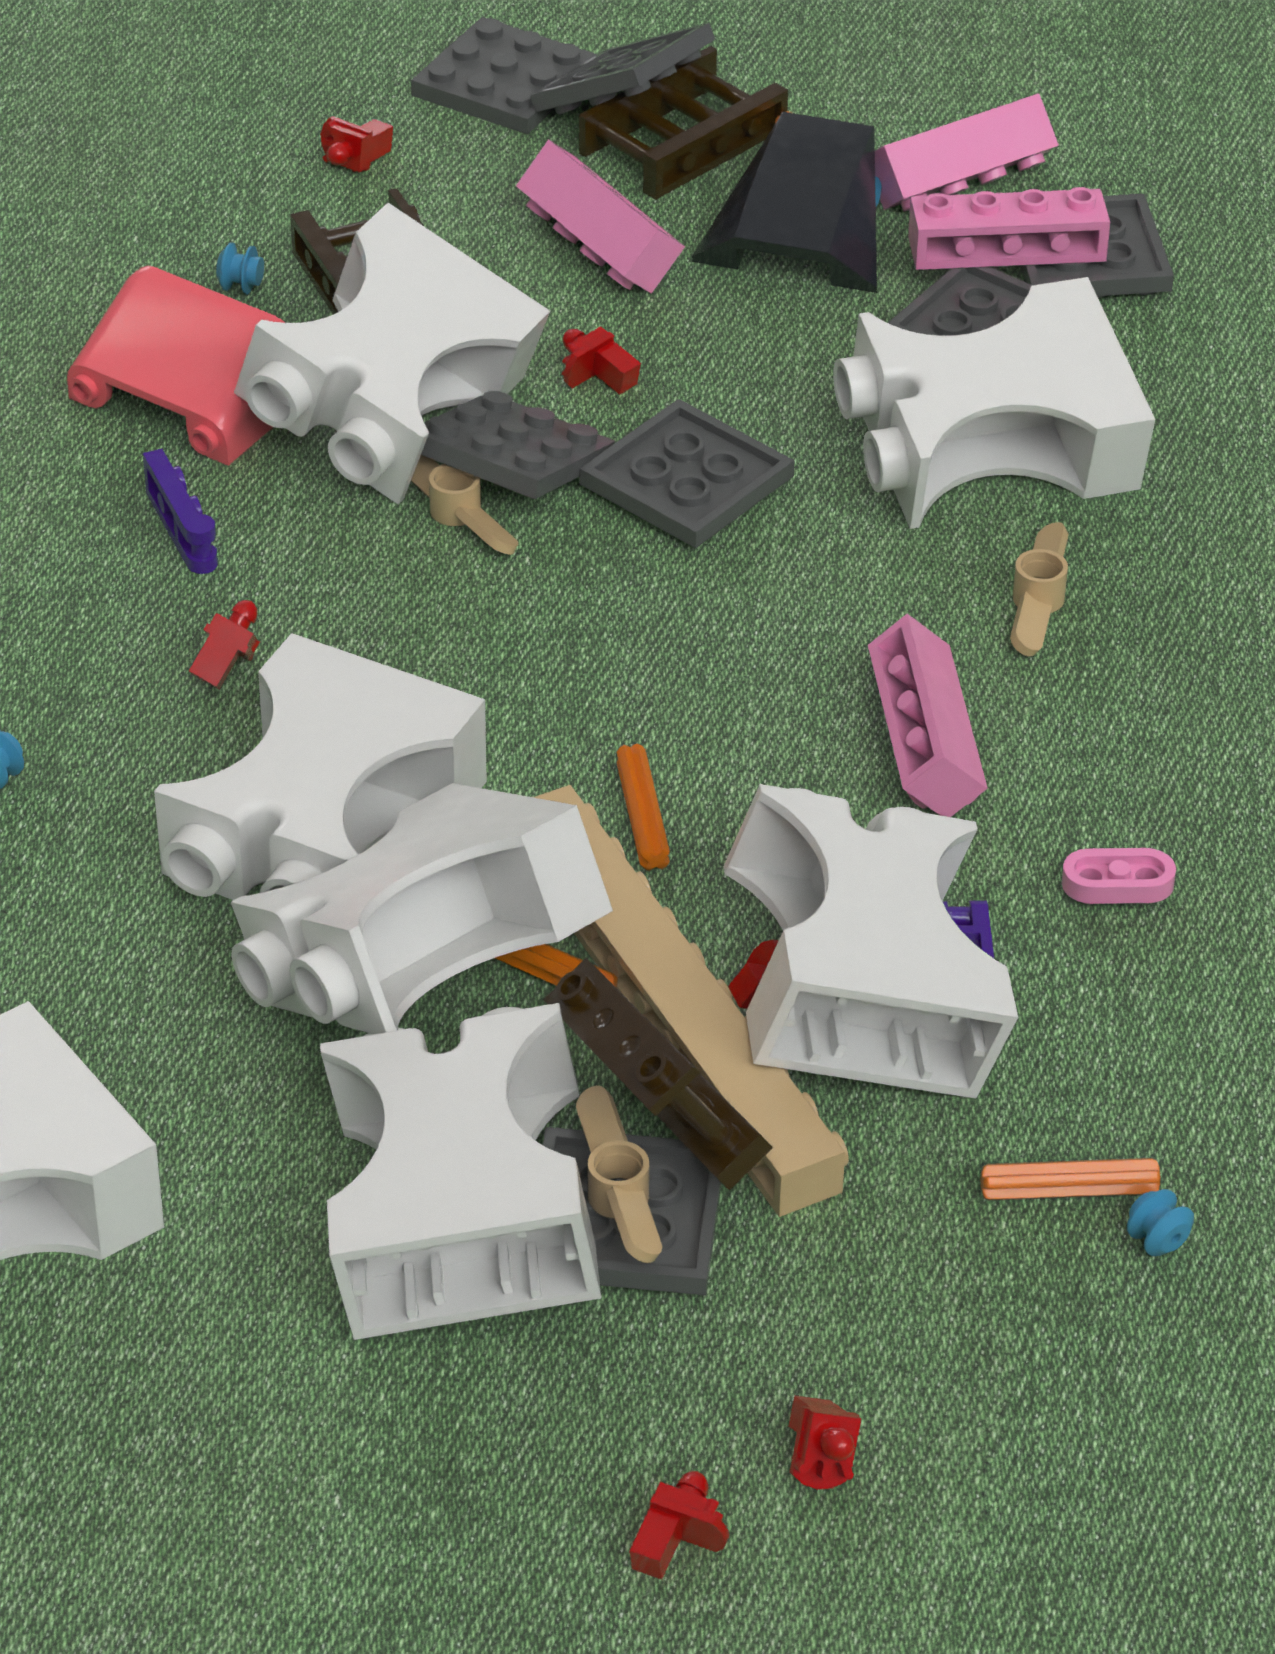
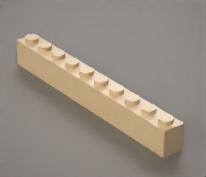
M571 785L533 797L577 805L613 911L574 934L598 967L617 976L618 990L773 1147L748 1172V1175L776 1214L781 1217L843 1193L844 1166L849 1161L848 1151L843 1139L837 1132L829 1131L820 1119L813 1099L808 1093H801L790 1079L788 1069L753 1064L747 1018L743 1016L734 1004L727 984L722 979L716 980L705 965V960L699 947L694 942L689 943L678 929V924L672 911L666 906L662 908L653 896L646 876L641 871L635 872L626 860L619 840L616 837L610 838L602 828L594 807L590 803L584 804Z

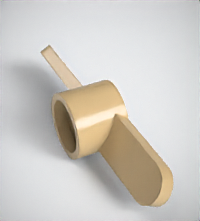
M420 455L411 482L430 498L431 516L437 522L444 525H467L493 549L504 554H514L519 544L518 541L481 508L480 478L446 464L439 465L433 459Z
M1060 522L1051 523L1043 527L1036 536L1033 550L1022 553L1016 560L1013 601L1018 608L1010 640L1014 648L1025 656H1034L1042 648L1050 613L1059 610L1065 601L1068 564L1063 556L1069 534L1065 526Z
M592 1086L579 1096L576 1103V1110L591 1151L588 1158L589 1203L600 1215L615 1218L625 1249L632 1257L645 1263L654 1262L662 1251V1243L648 1205V1155L640 1146L628 1142L612 1095L602 1086ZM623 1178V1179H627V1180H624V1181H613V1180H610V1179Z

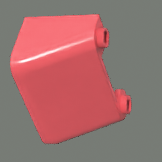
M148 265L141 267L126 280L68 370L69 399L88 407L99 408L111 399L112 386L185 416L189 442L194 450L201 455L229 466L273 428L261 421L253 413L248 403L234 394L256 324L261 320L285 322L275 315L156 267Z

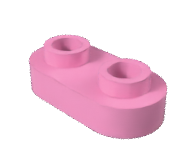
M1152 848L1081 849L1068 855L1064 861L1062 888L1069 897L1085 904L1155 903L1166 899L1173 892L1176 865L1169 855Z

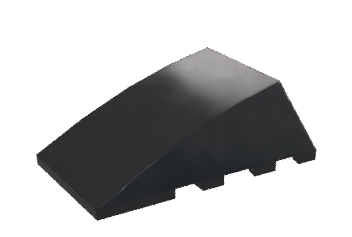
M782 112L693 253L692 262L738 270L744 249L829 264L831 286L877 293L874 126Z

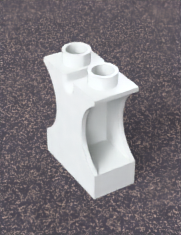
M387 203L355 233L333 297V302L338 312L326 318L310 322L282 323L267 320L258 322L255 326L234 394L245 400L253 413L261 421L275 428H286L297 436H305L317 425H325L335 429L337 432L330 438L328 443L329 457L335 468L348 480L362 485L369 484L399 504L406 495L429 434L422 415L436 409L467 403L488 391L508 394L524 378L550 310L390 203Z
M1088 277L1031 286L1026 299L1011 316L990 328L963 335L937 336L915 333L888 324L869 312L859 313L853 357L837 359L834 364L835 395L840 412L845 419L864 418L869 430L865 433L863 442L864 462L869 482L876 492L894 489L910 529L920 527L928 509L944 493L964 482L986 476L1019 475L1038 478L1062 486L1082 499L1141 489L1155 417Z
M291 633L258 671L263 736L260 743L243 759L224 770L191 781L160 784L154 791L161 872L169 876L180 888L193 895L207 897L218 894L235 900L246 896L254 886L261 883L263 885L261 886L260 893L309 879L349 861L380 841L393 828L399 811L451 783L477 788L484 786L487 782L485 699Z
M451 783L399 811L393 828L380 841L349 861L298 883L263 893L242 896L231 901L245 939L233 946L232 962L243 988L256 1003L263 1007L274 1006L310 1016L323 1024H328L336 1019L342 1026L371 1034L397 1031L399 1022L408 1008L426 992L450 977L504 954L533 946L559 942L613 910L577 805Z
M763 784L759 785L723 866L725 875L753 893L770 910L783 930L746 1011L753 1064L977 1098L1018 1019L1007 966L995 960L975 945L955 924L942 902L977 832L975 821L923 813L910 807L888 808L876 815L868 823L866 829H864L852 819L849 803L845 799L816 794L801 788L786 789Z
M29 1001L1 1014L0 1260L37 1252L74 1253L102 1260L164 1228L155 1142Z
M559 1003L526 1009L502 1007L491 1010L479 1017L465 1019L460 1024L459 1045L445 1053L433 1054L428 1052L424 1034L415 1028H398L397 1031L379 1034L367 1033L362 1037L320 1044L321 1056L344 1136L363 1142L376 1149L364 1170L343 1190L327 1200L329 1256L354 1340L601 1298L596 1245L576 1158L548 1149L536 1141L542 1129L554 1115L579 1097V1088Z

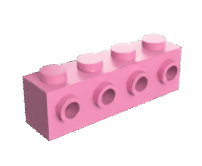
M1040 94L1029 96L877 149L875 151V176L880 179L882 185L880 201L883 209L901 204L903 212L909 211L911 197L928 196L938 191L945 195H955L969 188L967 181L979 178L981 185L1006 176L1005 168L1017 164L1019 172L1046 162L1043 154L1059 146Z
M549 139L516 185V187L530 197L526 204L529 209L546 221H549L552 217L556 219L557 222L553 226L554 230L574 244L581 240L584 244L580 251L601 267L606 262L612 266L607 274L628 290H631L633 285L636 284L652 294L685 248L683 244L587 165Z
M1084 187L1059 191L1029 189L1023 192L1012 193L981 191L965 195L934 193L928 196L911 197L908 238L916 270L1106 262L1110 219L1101 189H1088Z
M906 614L868 644L870 657L903 789L919 807L923 809L929 807L940 816L952 817L963 807L971 804L988 788L950 645L909 614Z

